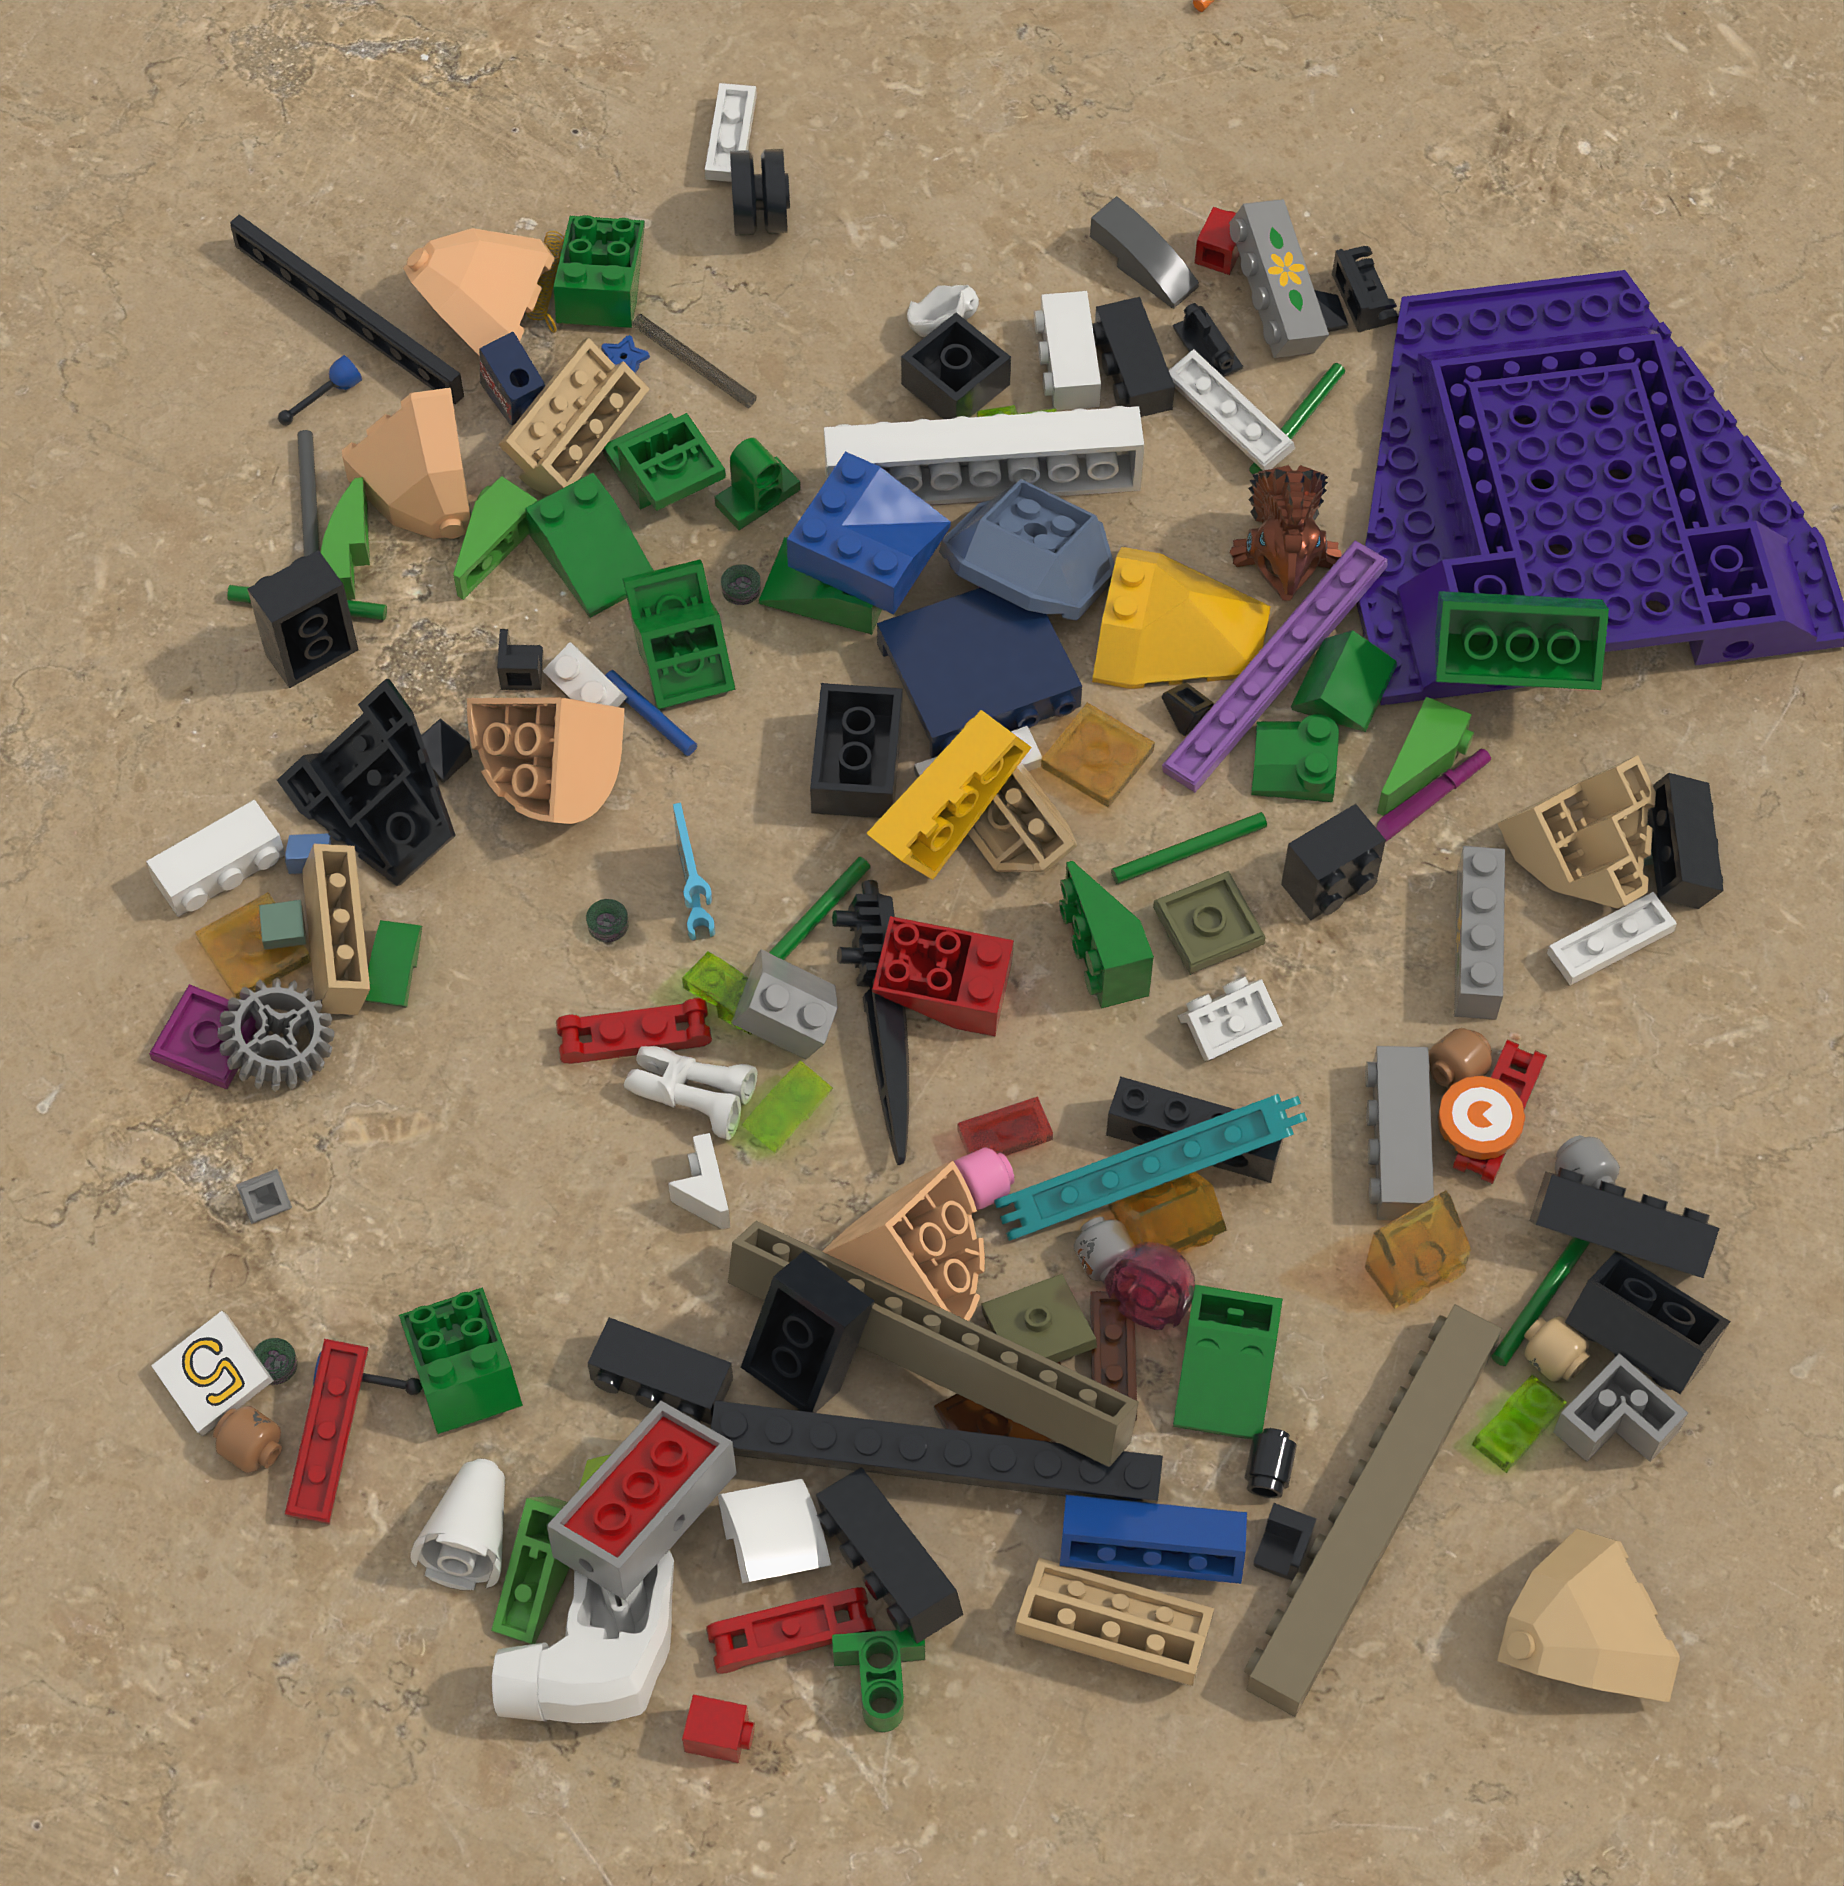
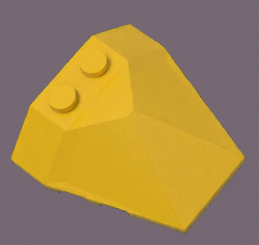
M1121 547L1116 556L1102 618L1092 682L1128 689L1144 688L1146 683L1168 681L1169 685L1182 684V680L1206 678L1207 682L1236 679L1263 648L1271 606L1161 553Z

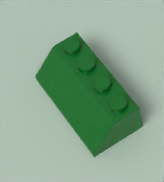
M1439 591L1435 629L1436 682L1601 690L1609 609L1602 599Z

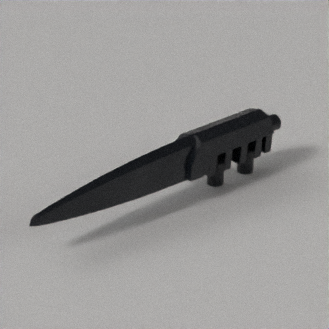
M867 880L861 884L862 894L855 895L848 907V911H833L832 924L834 927H850V931H855L852 947L838 948L837 962L839 964H855V968L860 969V974L856 979L857 986L870 987L862 997L864 1012L867 1014L871 1050L884 1119L897 1165H901L906 1160L909 1124V1048L906 1008L872 992L890 916L895 917L892 897L879 893L877 881Z

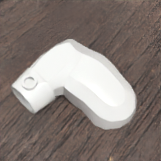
M670 1550L625 1600L574 1571V1598L568 1612L566 1637L551 1646L543 1642L498 1649L492 1672L493 1703L497 1716L536 1721L609 1723L641 1715L647 1708L657 1677L665 1664L670 1650L674 1559Z

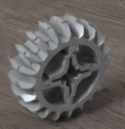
M277 977L273 980L272 988H267L260 979L256 982L255 993L244 986L240 990L241 999L230 998L228 1001L230 1011L221 1013L220 1022L224 1026L218 1028L217 1037L224 1042L220 1045V1053L223 1056H230L227 1061L229 1070L242 1067L239 1074L241 1081L247 1080L251 1075L256 1077L255 1087L257 1089L263 1086L265 1080L272 1082L271 1088L274 1092L279 1090L280 1081H285L287 1086L293 1090L297 1085V1076L308 1083L312 1079V1070L320 1072L325 1064L323 1058H328L331 1055L332 1046L328 1043L334 1039V1030L328 1028V1026L331 1025L332 1017L330 1013H319L322 1009V999L310 1002L313 994L311 988L304 990L301 994L296 992L297 983L295 980L289 984L288 988H282L281 981ZM273 1009H281V1010H285V1011H288V1012H287V1013H278V1012H275ZM252 1016L256 1021L255 1027L258 1032L253 1035L252 1041L246 1044L241 1034V1028L246 1020ZM306 1025L311 1042L300 1053L296 1048L297 1041L294 1037L299 1034V1029ZM265 1056H275V1057L279 1058L280 1060H278V1061H276V1060H269V1059H266V1058H263V1057H265Z

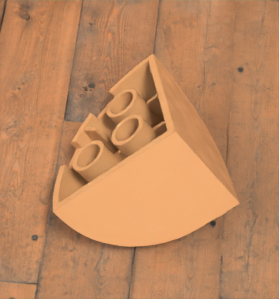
M562 697L467 698L468 731L472 749L478 750L485 768L481 773L497 796L504 797L515 807V811L529 818L546 822L573 824L584 821L595 814L605 803L613 789L621 762L625 708Z
M953 1160L924 1174L884 1199L846 1228L822 1251L967 1321H970L980 1299V1295L976 1293L978 1275L985 1271L983 1238L976 1237L971 1215L977 1212L969 1188Z

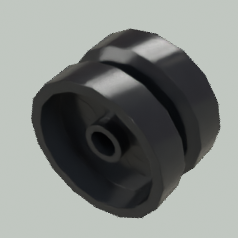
M764 149L761 154L762 174H754L753 155L749 150L730 151L735 236L755 234L757 230L756 211L764 210V224L768 234L788 233L787 209H790L788 173H785L783 149Z

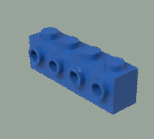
M1066 1495L1060 1566L1241 1584L1246 1553L1247 1512Z

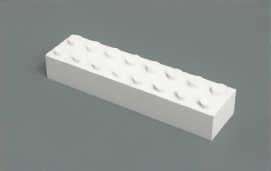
M1114 406L1112 408L1091 410L1079 408L1061 412L1037 411L1031 414H996L994 416L971 418L960 416L954 419L942 420L919 419L912 422H878L876 424L852 426L841 424L836 427H824L826 480L846 451L880 466L929 505L989 501L1020 479L1055 496L1140 491L1144 439L1139 406Z

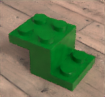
M669 413L608 442L603 448L605 458L640 510L652 504L654 509L658 511L726 478L724 466L688 413L674 418Z
M700 559L622 578L639 654L648 670L657 709L736 690L720 615L711 602L703 563Z

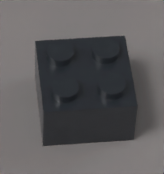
M957 312L901 356V384L943 419H954L960 416L970 418L1010 385L1011 356Z
M1354 804L1288 843L1281 885L1310 921L1322 913L1324 915L1332 914L1341 907L1347 898L1356 893L1363 895L1376 885L1386 839L1358 805Z

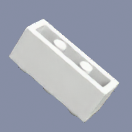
M1087 291L1042 294L1041 310L1034 311V324L1036 334H1043V341L1038 343L1040 365L1047 364L1048 372L1043 373L1044 395L1052 397L1053 411L1099 407L1101 380Z
M253 800L146 862L153 882L177 917L188 911L198 910L207 900L224 890L228 891L236 888L243 879L257 871L271 868L280 858L285 856V851L279 833L257 802Z

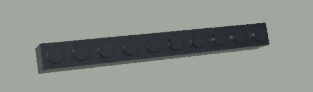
M716 1400L714 1403L711 1429L733 1441L734 1456L853 1471L862 1467L865 1472L1062 1497L1074 1495L1158 1503L1163 1460L1161 1455L1123 1451L1113 1464L1108 1467L1056 1442Z

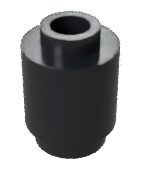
M1265 1428L1263 1433L1253 1435L1245 1473V1479L1248 1481L1247 1490L1249 1492L1266 1498H1281L1283 1490L1289 1487L1297 1444L1289 1439V1433L1280 1429Z

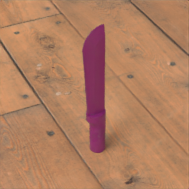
M1481 748L1454 770L1448 769L1442 776L1384 815L1377 824V830L1386 841L1390 840L1450 791L1459 787L1491 761L1490 754Z

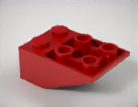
M890 916L872 992L954 1029L995 1037L1012 966L1014 940Z

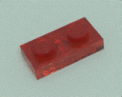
M1038 1096L957 1123V1131L967 1155L987 1147L994 1150L997 1154L1002 1153L1006 1156L1053 1140V1131Z

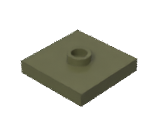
M1229 871L1154 900L1153 908L1189 974L1265 944L1266 937Z
M1063 1274L981 1303L982 1313L993 1333L1056 1363L1097 1348L1096 1337Z

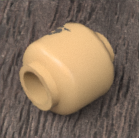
M1563 1316L1554 1317L1548 1322L1541 1317L1524 1335L1529 1341L1524 1351L1525 1358L1552 1382H1557L1563 1378L1567 1382L1571 1381L1591 1359V1355L1587 1353L1590 1346L1589 1340L1577 1329L1565 1323L1566 1318Z

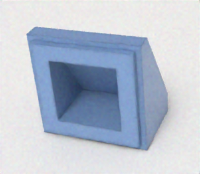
M329 833L289 835L285 853L288 873H302L313 844L331 845Z

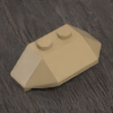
M1021 762L968 832L970 838L997 872H1047L1077 847L1068 823Z

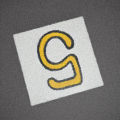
M223 1311L219 1312L151 1365L197 1433L202 1436L212 1430L227 1411L232 1408H240L274 1381L229 1316Z

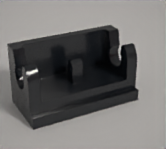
M1369 246L1356 247L1345 251L1343 249L1335 250L1332 276L1358 332L1397 323L1399 317L1396 310L1393 309L1397 305L1394 299L1388 298L1374 268L1373 259L1366 258L1356 261L1361 257H1368L1373 254Z

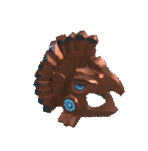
M1289 465L1252 474L1254 479L1250 480L1252 486L1248 488L1252 494L1249 501L1253 506L1250 513L1255 521L1262 522V525L1259 528L1249 529L1247 539L1233 540L1234 547L1229 552L1234 557L1233 564L1236 567L1256 564L1261 575L1283 601H1291L1294 594L1310 578L1317 566L1331 569L1342 556L1341 550L1338 549L1339 543L1327 541L1326 531L1320 530L1315 523L1319 515L1318 508L1324 502L1321 497L1327 491L1325 486L1328 482L1325 480L1329 476L1302 465L1297 470H1292ZM1264 556L1270 561L1274 574L1278 575V577L1267 570Z

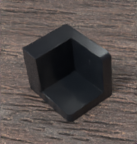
M500 629L497 671L501 690H541L543 647L541 645H511L509 630Z
M1273 1503L1263 1538L1254 1559V1566L1293 1581L1300 1570L1317 1518Z

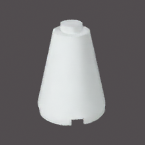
M476 1459L465 1463L416 1539L410 1555L411 1561L415 1567L418 1561L425 1566V1576L430 1580L459 1590H474L476 1583L487 1582L486 1588H489L498 1582L502 1570L505 1476L494 1462L487 1459Z

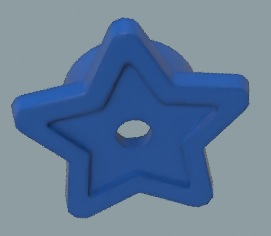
M627 335L618 344L604 343L601 346L602 352L615 365L624 361L635 374L639 369L640 363L650 358L648 351L635 347L633 338L630 335ZM622 355H626V356H627V358H625V359H621L620 357H621Z

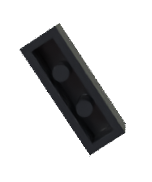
M1135 297L1096 306L1095 323H1092L1095 346H1101L1104 372L1106 376L1112 375L1115 383L1113 384V394L1117 406H1139L1140 417L1173 410L1175 385L1141 298Z
M1667 773L1653 784L1656 791L1655 806L1648 809V824L1653 828L1651 848L1657 897L1662 901L1700 909L1724 891L1710 785L1708 782Z
M610 1317L588 1361L590 1379L594 1381L598 1388L613 1394L622 1391L633 1395L637 1402L652 1409L660 1401H663L699 1423L702 1421L710 1425L712 1424L715 1400L724 1401L733 1381L731 1362Z

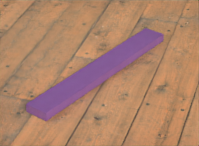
M1355 540L1163 763V773L1196 793L1320 647L1324 639L1333 632L1387 568V559Z

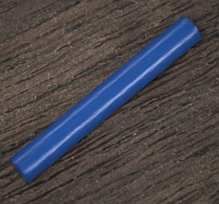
M610 670L605 675L627 696L624 701L686 756H690L696 750L697 743L618 673Z

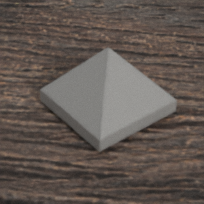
M277 1169L236 1184L251 1224L292 1208Z

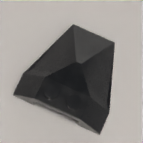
M385 679L358 704L363 711V714L321 753L303 755L277 781L302 815L309 820L314 819L329 830V835L336 841H343L348 846H355V851L359 853L357 857L394 885L400 886L451 841L456 834L414 713L391 680Z

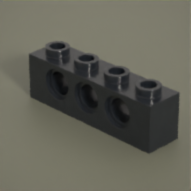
M1120 1076L1108 1113L1106 1136L1142 1145L1236 1109ZM1284 1139L1211 1166L1271 1183Z

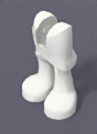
M641 1046L639 1048L636 1061L649 1072L632 1069L625 1079L624 1088L638 1096L664 1103L673 1108L677 1104L698 1110L710 1117L712 1130L715 1135L726 1140H730L734 1136L740 1121L741 1104L746 1105L750 1101L756 1087L758 1075L756 1067L747 1064L729 1067L696 1062V1059L675 1054L667 1048L657 1046ZM691 1080L718 1088L724 1093L691 1087L685 1084Z

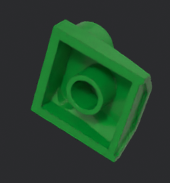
M1322 714L1307 716L1301 722H1257L1251 795L1333 802L1338 756V724L1330 717Z

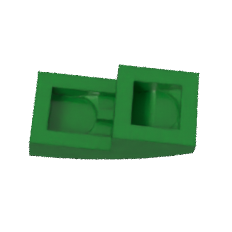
M380 920L368 967L370 991L365 999L366 1002L402 1007L408 1006L413 967L417 968L423 926Z

